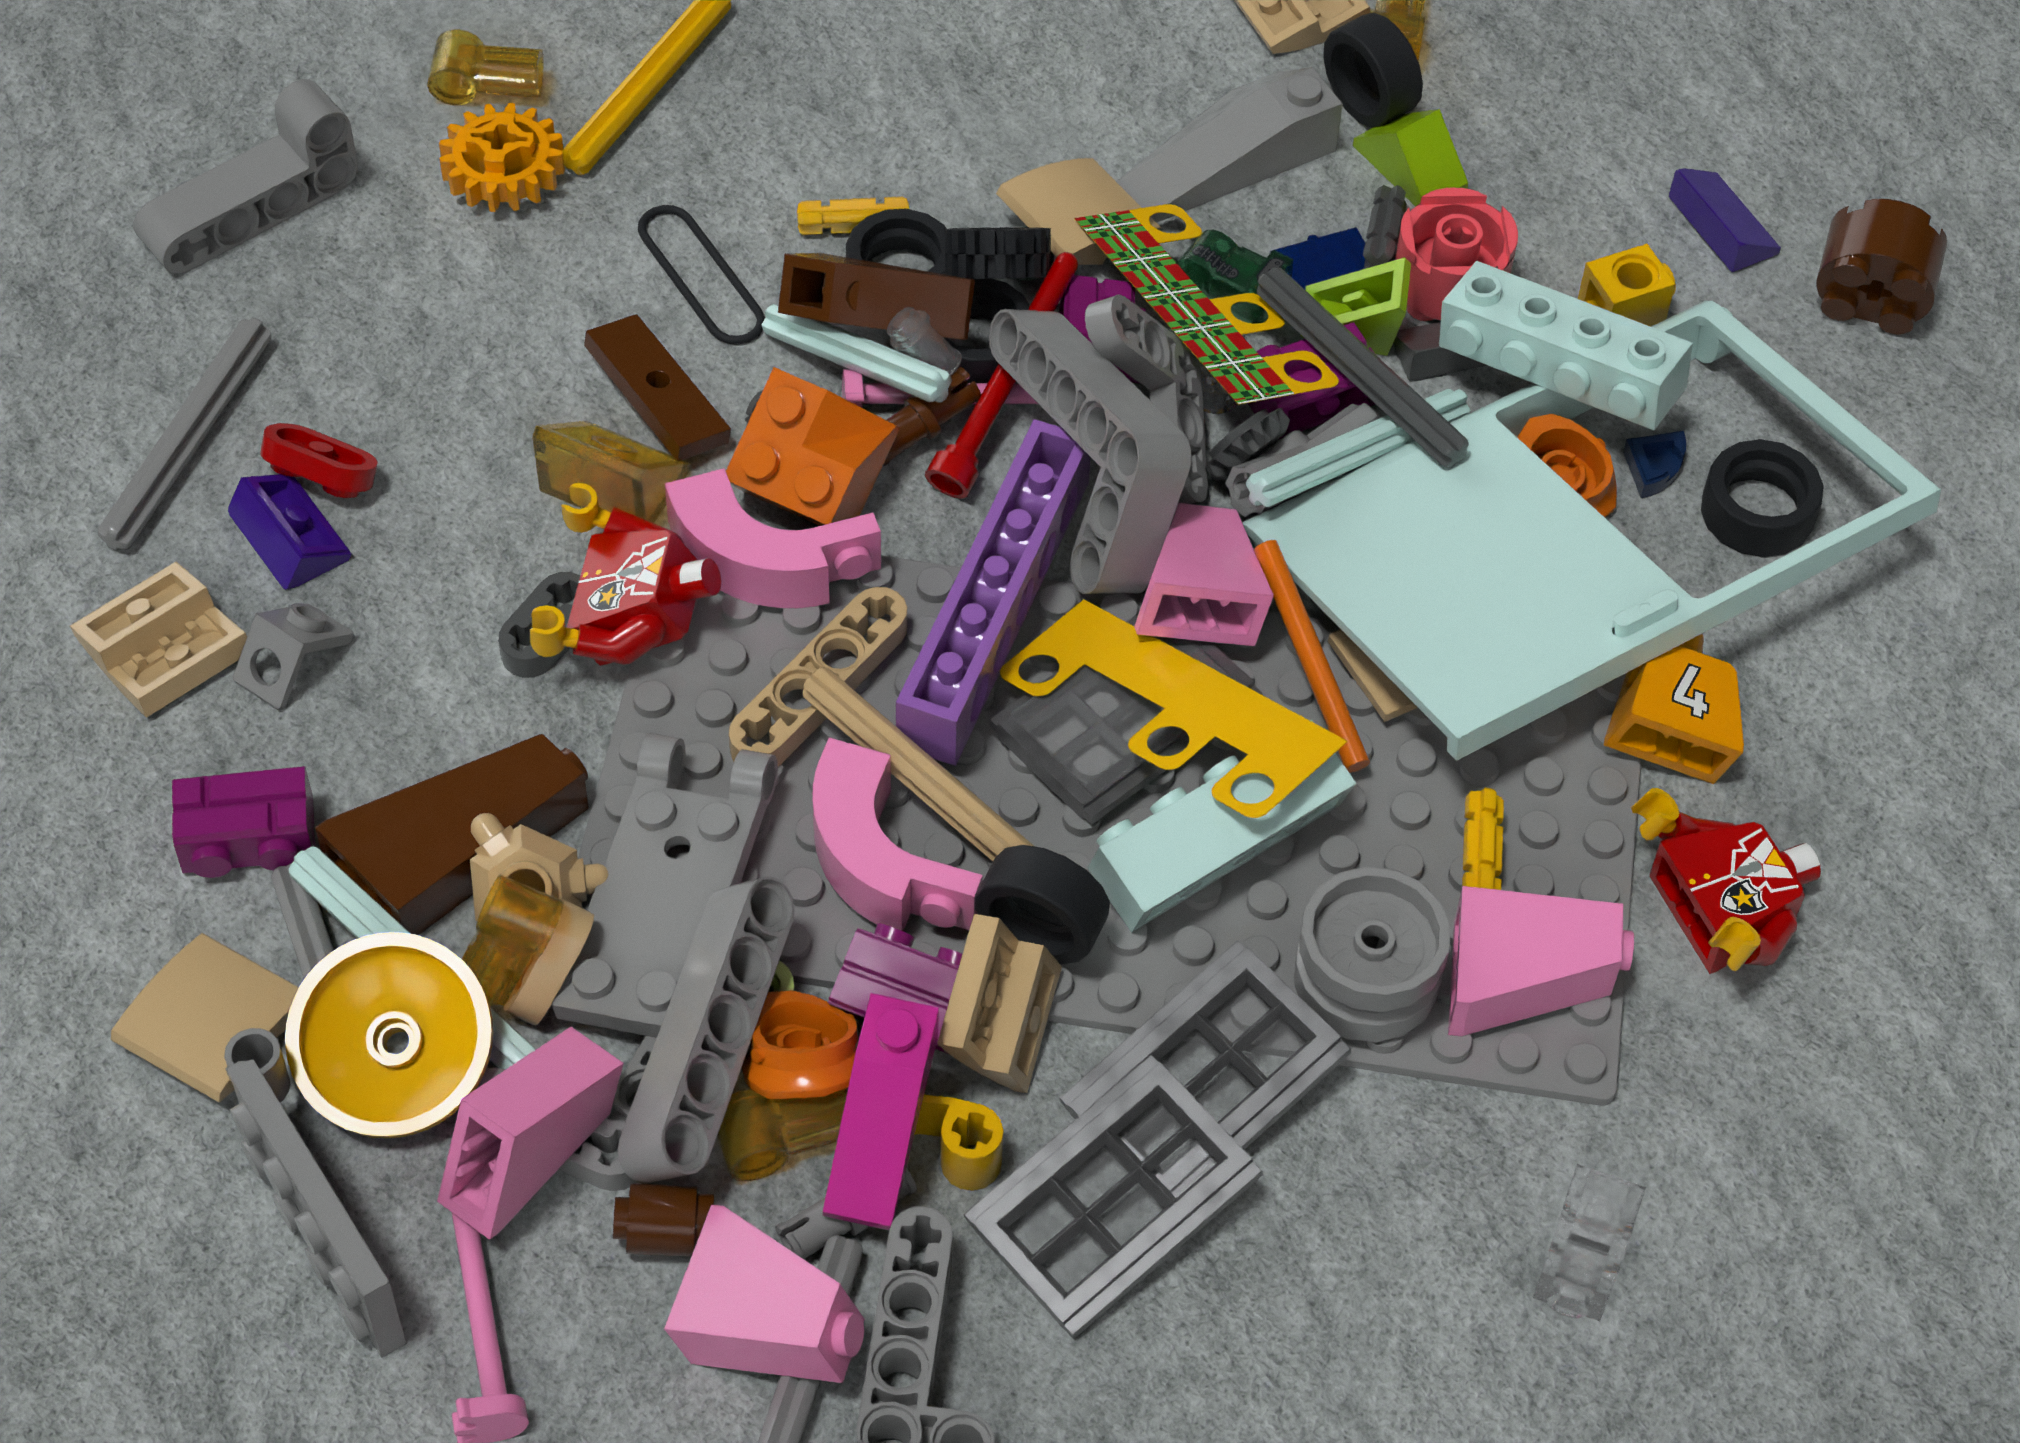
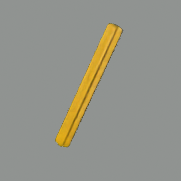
M694 0L563 148L564 166L566 169H572L577 175H585L592 169L728 13L732 5L731 0Z

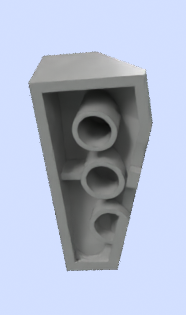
M1313 67L1276 72L1229 91L1116 182L1142 208L1172 204L1187 211L1335 152L1343 103ZM1156 213L1151 218L1155 222H1159L1174 215Z

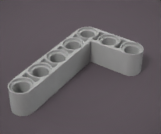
M1000 310L994 316L989 332V345L993 357L1101 467L1071 554L1070 573L1073 584L1083 594H1135L1143 592L1149 585L1189 473L1191 448L1187 437L1124 374L1094 348L1093 344L1062 314L1055 311Z

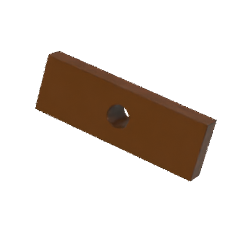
M637 314L586 331L585 348L677 462L729 444L731 433L729 425Z

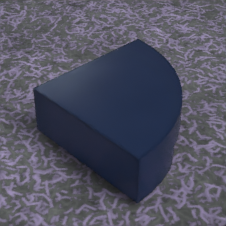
M1684 431L1626 439L1623 453L1641 498L1662 492L1679 475L1686 452V436Z

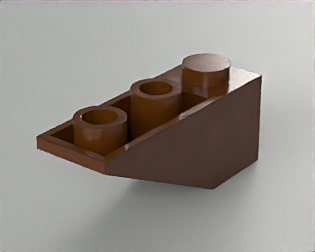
M785 253L778 313L830 323L966 340L968 339L975 280L824 253Z

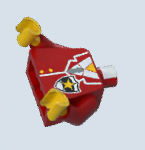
M585 483L572 484L569 487L570 499L578 506H583L584 508L575 509L569 505H561L563 520L567 527L574 532L580 533L590 531L595 526L604 529L603 533L591 535L567 627L565 628L564 614L556 607L545 605L533 609L531 613L533 628L530 629V644L533 650L540 656L552 657L559 654L565 647L573 648V655L592 658L599 666L610 663L626 665L631 664L651 649L682 639L688 633L696 599L715 596L721 589V574L715 561L710 558L697 560L684 545L682 538L669 529L617 507H614L612 512L600 508L596 491L592 486Z
M1659 788L1650 789L1630 807L1633 813H1637L1646 819L1639 828L1644 839L1653 840L1657 836L1663 839L1660 841L1649 877L1708 973L1712 974L1726 966L1732 971H1737L1743 964L1759 966L1774 964L1797 930L1796 917L1805 897L1802 885L1818 880L1820 877L1821 868L1815 851L1807 843L1779 851L1763 825L1755 822L1734 825L1729 822L1691 817L1679 811L1675 800L1667 792Z

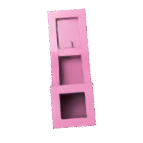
M725 468L665 483L667 516L671 531L677 533L682 538L684 545L697 560L710 558L715 561L721 574L720 591L734 598L775 608L815 607L830 603V582L841 579H856L868 572L881 569V530L873 512L810 529L784 530L758 522L743 510L734 495Z
M828 738L815 771L812 802L816 852L822 870L833 889L852 909L875 924L881 923L904 931L911 913L922 916L927 922L939 927L948 928L956 926L970 930L973 916L978 914L975 910V895L983 881V875L918 857L902 850L890 841L880 828L878 821L891 792V755Z

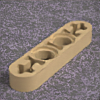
M873 587L865 589L858 594L734 718L729 727V748L733 762L739 751L744 749L775 755L779 767L827 718L813 705L802 710L787 707L782 702L784 695L793 690H803V685L808 677L821 667L829 668L855 690L906 636L907 605L904 598L897 591L887 587ZM885 614L890 615V622L881 619V617ZM868 616L877 618L878 620L868 628ZM866 633H867V641H866L865 638L863 637ZM835 649L848 650L857 657L852 665L842 669L826 665L822 658L825 654ZM771 716H772L773 719L776 721L772 726H771ZM769 732V745L760 741L754 743L751 747L747 745V737L760 740Z

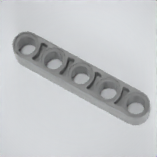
M772 876L760 877L720 889L713 893L706 903L620 1135L618 1144L619 1162L624 1172L636 1182L641 1184L653 1183L695 1174L704 1168L711 1155L793 923L795 912L793 898L788 888L780 880Z

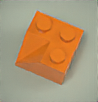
M773 367L726 469V474L730 484L744 493L819 526L860 516L900 428L824 388Z

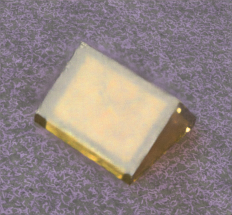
M589 421L536 425L532 436L541 492L579 508H584L583 506H578L570 499L569 487L574 483H585L592 486L596 491L600 508L612 512L613 508L617 507L653 523L666 507L665 483L686 478L691 463L687 461L677 462L672 455Z

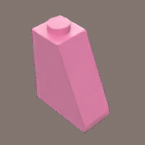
M1185 503L1178 504L1134 626L1138 635L1245 646L1256 645L1274 595L1236 509Z
M1462 886L1454 919L1448 1035L1465 1036L1610 996L1619 970L1629 971L1633 958L1634 932L1623 930V904Z
M569 1027L463 1097L458 1110L437 1202L489 1240L496 1236L610 1115L624 1063L573 1027Z
M711 1205L664 1330L691 1364L843 1383L851 1358L858 1354L862 1346L865 1319L839 1282L725 1206Z

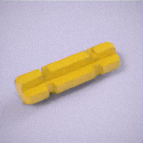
M903 196L884 197V203H876L875 197L830 199V205L821 206V200H805L799 202L797 206L798 230L802 235H823V229L831 228V234L851 233L852 229L867 216L888 209H909V203L907 198Z
M1485 787L1481 791H1470L1465 798L1464 818H1468V820L1464 824L1462 870L1469 872L1463 874L1462 886L1501 890L1502 879L1495 877L1500 876L1502 872L1503 827L1497 825L1503 822L1504 800L1492 788Z

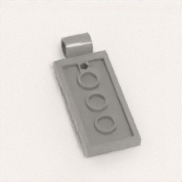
M250 1028L240 1031L228 1042L224 1058L227 1064V1068H225L227 1075L234 1086L239 1105L231 1108L230 1113L244 1139L241 1142V1147L258 1178L262 1179L267 1176L276 1192L272 1195L274 1203L289 1230L293 1232L299 1229L308 1245L304 1249L306 1256L323 1286L332 1283L341 1302L337 1303V1306L356 1341H359L368 1336L382 1358L407 1344L390 1282L280 1103L288 1094L291 1081L278 1039L271 1032L261 1028Z

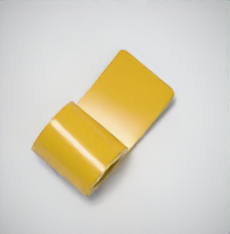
M924 1095L914 1135L941 1136L940 1164L946 1179L960 1189L971 1191L983 1189L992 1184L1000 1174L1002 1165L1003 1126L1001 1119L992 1109L982 1104L952 1097ZM968 1145H976L975 1149H967Z

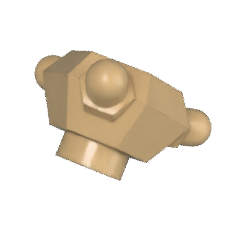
M490 813L477 815L471 823V833L480 846L475 849L477 855L470 859L475 921L484 924L482 930L487 933L481 948L484 958L491 963H502L508 959L514 946L522 947L523 943L533 946L557 903L564 899L582 908V902L587 901L586 895L593 894L596 886L606 881L608 877L607 868L602 864L584 865L583 858L578 859L576 849L522 824L514 829L511 825L504 829L496 816Z

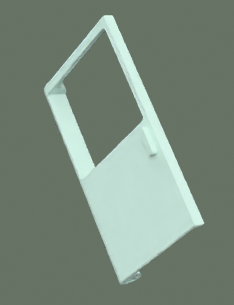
M1705 300L1651 327L1692 342L1691 360L1696 358L1702 363H1711L1732 352L1902 496L1703 598H1693L1517 438L1529 418L1555 414L1572 419L1594 408L1532 383L1450 423L1469 442L1466 457L1462 461H1458L1451 468L1443 467L1422 446L1413 440L1242 523L1253 549L1268 540H1276L1294 582L1448 738L1447 752L1457 761L1936 513L1941 489L1733 317L1728 309L1721 307L1713 301Z

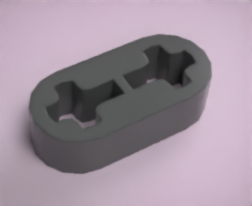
M558 572L549 575L503 624L499 631L498 642L501 660L504 667L510 673L522 678L542 675L550 670L570 648L565 647L559 654L552 657L538 655L532 646H529L530 629L533 628L531 613L533 609L539 606L548 605L554 607L555 601L563 603L559 610L564 614L566 628L572 609V604L567 602L571 598H575L580 575L572 572ZM518 643L527 646L522 651L517 650Z

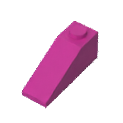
M873 993L870 994L852 1067L822 1211L823 1216L884 1230L890 1229L895 1218L938 1039V1007Z

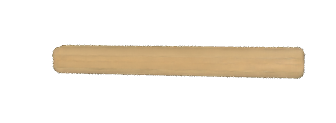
M821 667L817 669L805 681L802 694L808 702L859 746L890 754L891 774L990 860L994 861L995 857L1007 847L1018 845L1034 846L829 668Z

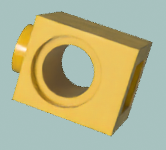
M1647 243L1586 262L1577 299L1651 327L1667 319L1672 296L1675 294L1676 284L1669 266L1659 261Z

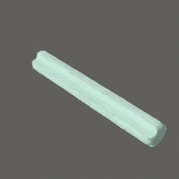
M775 304L770 305L765 310L766 318L761 325L766 335L927 402H943L948 396V388L952 379L945 370L830 323L778 313V306Z

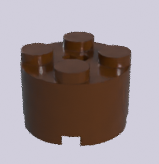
M1891 199L1865 200L1863 209L1847 213L1849 207L1847 206L1835 214L1830 224L1816 280L1817 291L1822 299L1821 310L1827 317L1833 320L1846 321L1854 317L1878 323L1882 330L1890 334H1906L1913 329L1914 322L1926 316L1933 307L1947 249V236L1942 228L1940 234H1938L1929 225L1931 216L1909 203Z

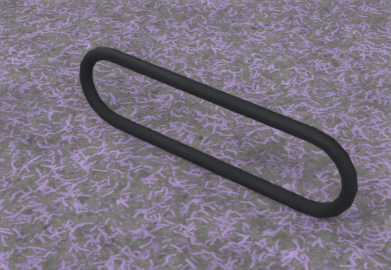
M660 205L646 211L638 222V233L642 241L710 333L718 340L728 344H743L758 337L763 330L761 324L765 319L762 309L693 217L683 208L674 205ZM664 213L674 214L686 222L755 314L757 321L753 330L738 336L728 335L718 329L647 233L646 226L651 218Z

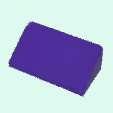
M1686 168L1675 171L1668 197L1732 273L1780 253L1781 247L1717 172Z
M279 474L240 478L228 506V513L283 589L287 590L298 587L349 561L352 553L295 477Z

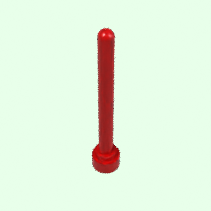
M1063 252L1056 257L1028 310L1054 311L1078 268V260L1075 255L1070 252ZM1000 364L997 365L955 444H949L945 450L937 451L925 472V478L929 484L950 497L958 499L968 497L979 476L976 468L979 461L976 455L1016 383V380Z

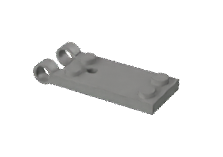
M653 733L646 735L639 751L637 778L604 864L608 870V877L604 883L596 886L587 911L594 914L591 931L552 1004L557 1019L657 1038L707 901L716 891L740 884L766 807L771 801L775 790L778 763L775 755L744 749L740 750L732 768L729 797L723 798L675 789L681 779L685 763L684 740ZM674 846H690L689 852L682 858L675 859L666 855L667 851Z

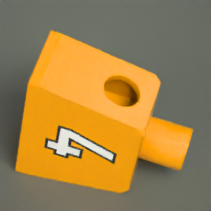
M1700 634L1627 672L1604 738V746L1715 784L1742 755L1744 750L1736 669L1728 662L1702 654L1704 636Z

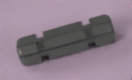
M1383 185L1375 192L1374 207L1371 211L1366 236L1368 240L1363 251L1365 269L1395 260L1401 220L1407 205L1404 200L1406 192L1399 185L1393 188Z

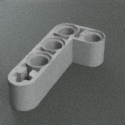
M301 79L285 87L279 94L275 103V116L279 135L154 198L138 211L133 221V230L167 271L171 273L190 271L339 193L352 182L357 173L358 162L350 121L317 83L310 79Z
M913 1206L902 1211L893 1220L889 1229L857 1422V1443H876L884 1438H894L903 1443H995L994 1433L989 1423L979 1415L968 1411L931 1406L952 1271V1227L946 1216L931 1207ZM916 1247H926L923 1272L912 1270V1257L916 1252ZM905 1307H915L926 1313L924 1318L917 1321H904L894 1314ZM894 1372H906L917 1379L912 1385L901 1388L890 1386L883 1381L887 1375Z

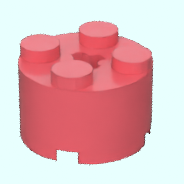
M1443 188L1431 191L1423 195L1420 204L1411 211L1410 208L1407 209L1401 220L1395 260L1405 257L1411 263L1407 311L1413 318L1420 321L1441 320L1442 301L1476 261L1511 273L1518 242V229L1510 212L1503 206L1501 212L1486 203L1487 195L1466 188Z

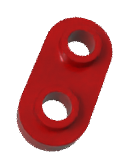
M277 423L271 424L264 429L260 455L271 464L270 467L273 471L285 476L304 477L323 485L322 488L326 493L340 498H355L359 495V492L368 491L373 487L378 461L372 454L313 429L296 424Z

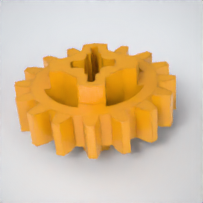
M508 103L504 112H496L491 104H486L484 107L485 115L477 117L475 114L466 111L463 113L464 126L457 124L448 125L449 139H443L439 142L441 154L439 161L443 181H449L450 193L453 196L466 194L467 205L470 207L477 205L481 200L488 201L489 212H496L500 202H508L513 211L520 210V199L527 197L536 204L541 202L540 188L554 191L557 188L556 175L564 174L561 133H555L554 123L551 118L538 122L537 109L531 107L521 115L516 113L515 103Z

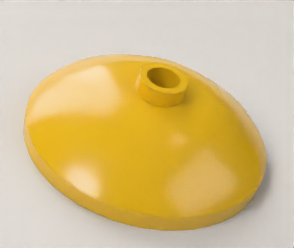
M394 932L377 933L352 940L338 947L317 963L308 973L296 992L289 1009L285 1032L287 1061L292 1077L304 1098L317 1112L336 1126L355 1134L373 1138H397L414 1135L428 1130L452 1116L459 1109L461 1099L478 1087L491 1055L493 1019L490 1005L481 983L465 962L451 950L431 939L418 935ZM398 1032L407 1033L409 1036L408 1047L399 1054L389 1053L387 1050L389 1038Z

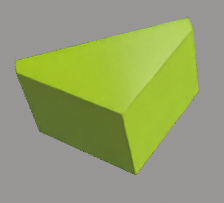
M1440 109L1404 114L1383 126L1373 127L1353 139V147L1394 186H1401L1406 192L1405 197L1415 207L1420 204L1421 197L1431 191L1443 188L1468 189V180Z
M1404 257L1307 285L1306 291L1343 325L1354 322L1365 338L1367 347H1371L1375 354L1388 356L1406 315L1411 263Z

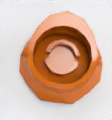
M1547 414L1529 418L1517 438L1601 515L1606 518L1613 513L1616 508L1617 485L1611 455L1606 449L1605 442L1601 438H1596L1581 425L1565 417Z
M793 990L768 992L751 1039V1048L747 1052L742 1064L744 1081L754 1092L767 1099L825 1097L848 1088L859 1042L854 1016L835 1006L829 1005L827 1001L814 995Z

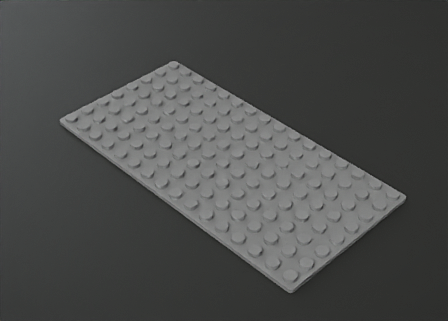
M881 556V569L868 572L856 579H841L830 582V603L815 607L775 608L761 606L734 598L722 591H719L715 596L696 599L688 633L682 639L651 649L631 663L578 859L583 858L584 865L605 864L637 778L639 751L648 733L684 740L685 763L681 779L675 789L728 798L734 764L729 748V727L734 718L858 594L865 589L873 587L890 588L897 591L904 598L907 605V634L902 642L854 691L896 726V700L961 567ZM1043 579L1004 664L1083 599L1128 622L1139 614L1145 593L1083 594L1077 590L1073 583ZM1267 612L1255 646L1212 642L1255 681L1254 686L1263 693V696L1308 720H1313L1315 724L1329 731L1280 613ZM885 614L881 619L890 622V615ZM869 615L868 628L878 619ZM1309 617L1368 755L1370 764L1359 771L1350 773L1356 781V785L1340 806L1132 933L1110 902L1109 916L1090 953L1080 962L1060 964L1062 969L1047 1021L1132 1034L1237 940L1245 947H1249L1298 995L1293 982L1298 941L1300 939L1304 908L1317 887L1339 872L1366 866L1394 869L1422 882L1441 901L1451 925L1449 954L1445 970L1442 973V983L1438 999L1426 1020L1402 1037L1380 1042L1346 1039L1341 1036V1039L1351 1048V1054L1338 1066L1600 1106L1610 1104L1617 1090L1625 971L1619 970L1610 996L1465 1036L1448 1035L1454 919L1462 890V877L1465 872H1469L1462 869L1464 824L1468 820V818H1464L1465 798L1470 791H1481L1485 787L1492 788L1504 800L1503 822L1497 825L1503 827L1502 872L1500 876L1495 877L1502 879L1501 890L1623 904V930L1628 931L1637 813H1633L1630 807L1638 801L1641 758L1604 746V738L1626 673L1456 761L1447 752L1448 738L1419 708L1384 722L1328 643L1329 634L1340 630V628L1332 620ZM866 633L863 637H864L865 640L867 641V633ZM1164 637L1161 639V641L1183 652L1169 638ZM845 649L832 650L822 658L826 665L839 669L849 667L857 659L852 652ZM1036 655L1022 662L1018 672L1020 677L1027 682L1041 683L1059 670V663L1051 656ZM999 673L956 766L939 760L936 761L1035 847L1045 848L1066 856L1090 873L1087 867L1100 847L1096 840L1105 831L1125 819H1129L1133 826L1153 815L1150 807L1167 793L1182 787L1188 794L1206 783L1203 779L1204 774L1216 764L1233 755L1240 762L1248 754L1214 737L1181 767L1166 770L1091 825L1086 819L1082 820L998 738V734L989 726L990 718L1026 694L1025 691L1002 679ZM1107 677L1079 698L1103 720L1138 694ZM800 689L790 691L782 698V702L792 709L802 710L812 705L803 697V690ZM1149 700L1111 728L1128 743L1134 734L1162 710ZM1068 705L1030 733L1054 755L1092 728V726ZM771 716V726H772L776 721H775V720L773 719V717ZM826 718L778 767L775 790L771 801L766 807L740 883L760 877L772 876L780 880L788 888L793 898L795 912L793 923L779 961L789 968L794 983L833 988L857 928L874 933L877 924L857 913L837 894L826 878L816 852L812 798L814 776L819 759L828 738L858 745ZM1163 727V728H1160V729L1154 731V732L1149 736L1148 740L1151 739V738H1152L1153 736H1155L1156 734H1158L1160 731H1162V730H1163L1164 728H1166V727ZM769 732L760 740L747 737V745L751 747L758 741L769 745ZM1100 735L1062 764L1086 786L1124 757ZM1337 751V752H1336V755H1337V756L1339 757V759L1341 760L1340 755H1339V753H1338V751ZM891 774V792L878 821L880 828L889 840L910 854L981 874L984 880L993 861ZM674 846L667 851L666 855L675 859L682 858L689 852L690 846ZM593 894L586 895L587 901L582 902L583 909H588ZM911 913L904 928V932L915 937L911 948L934 957L937 956L940 947L963 954L969 930L956 926L945 928L933 925L923 919L922 916ZM1245 983L1210 1014L1207 1019L1233 1043L1272 1007L1252 987ZM1281 1016L1243 1051L1289 1058L1307 1041ZM1197 1028L1180 1041L1215 1047Z

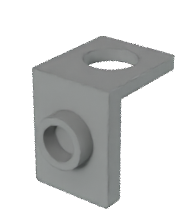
M295 603L291 607L256 613L235 669L233 680L275 708H284L288 702L305 654L349 645L354 632L310 604ZM264 648L273 651L281 665L280 677L273 685L264 682L256 669L257 656Z

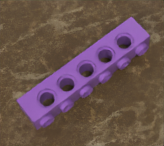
M1033 419L896 700V727L933 759L956 766L1089 484L1091 457L1062 427Z

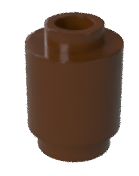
M630 1183L629 1197H615L613 1239L627 1240L626 1254L692 1257L711 1205H714V1194L697 1193V1186Z

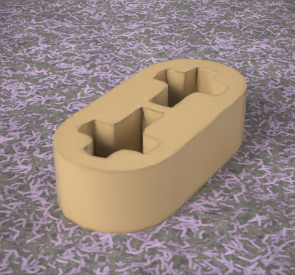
M564 899L557 903L511 984L504 1003L505 1012L533 1025H537L543 1019L589 936L594 921L593 913Z

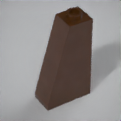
M539 734L326 819L316 826L315 829L321 851L411 934L419 935L473 895L470 859L477 855L475 849L480 845L471 833V823L477 815L490 813L496 816L504 829L509 825L514 829L522 824L551 837L589 809L585 781L588 779V773L574 752L568 748L560 751L546 736Z

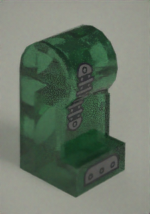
M1212 229L1202 232L1180 257L1177 264L1208 299L1244 293L1257 294L1259 286L1257 280L1263 273H1268L1273 267L1282 268L1292 278L1294 259L1275 250L1266 258L1243 246H1237L1229 236ZM1238 302L1231 307L1232 314L1247 323L1259 324L1268 319L1266 310L1254 303Z

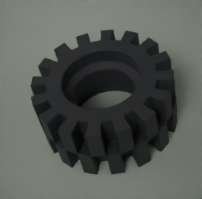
M980 227L944 229L945 275L975 279L1046 277L1051 268V228Z

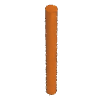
M1276 540L1265 541L1255 547V555L1272 590L1275 603L1330 732L1348 741L1338 750L1342 763L1349 773L1359 771L1370 764L1368 755L1279 544Z

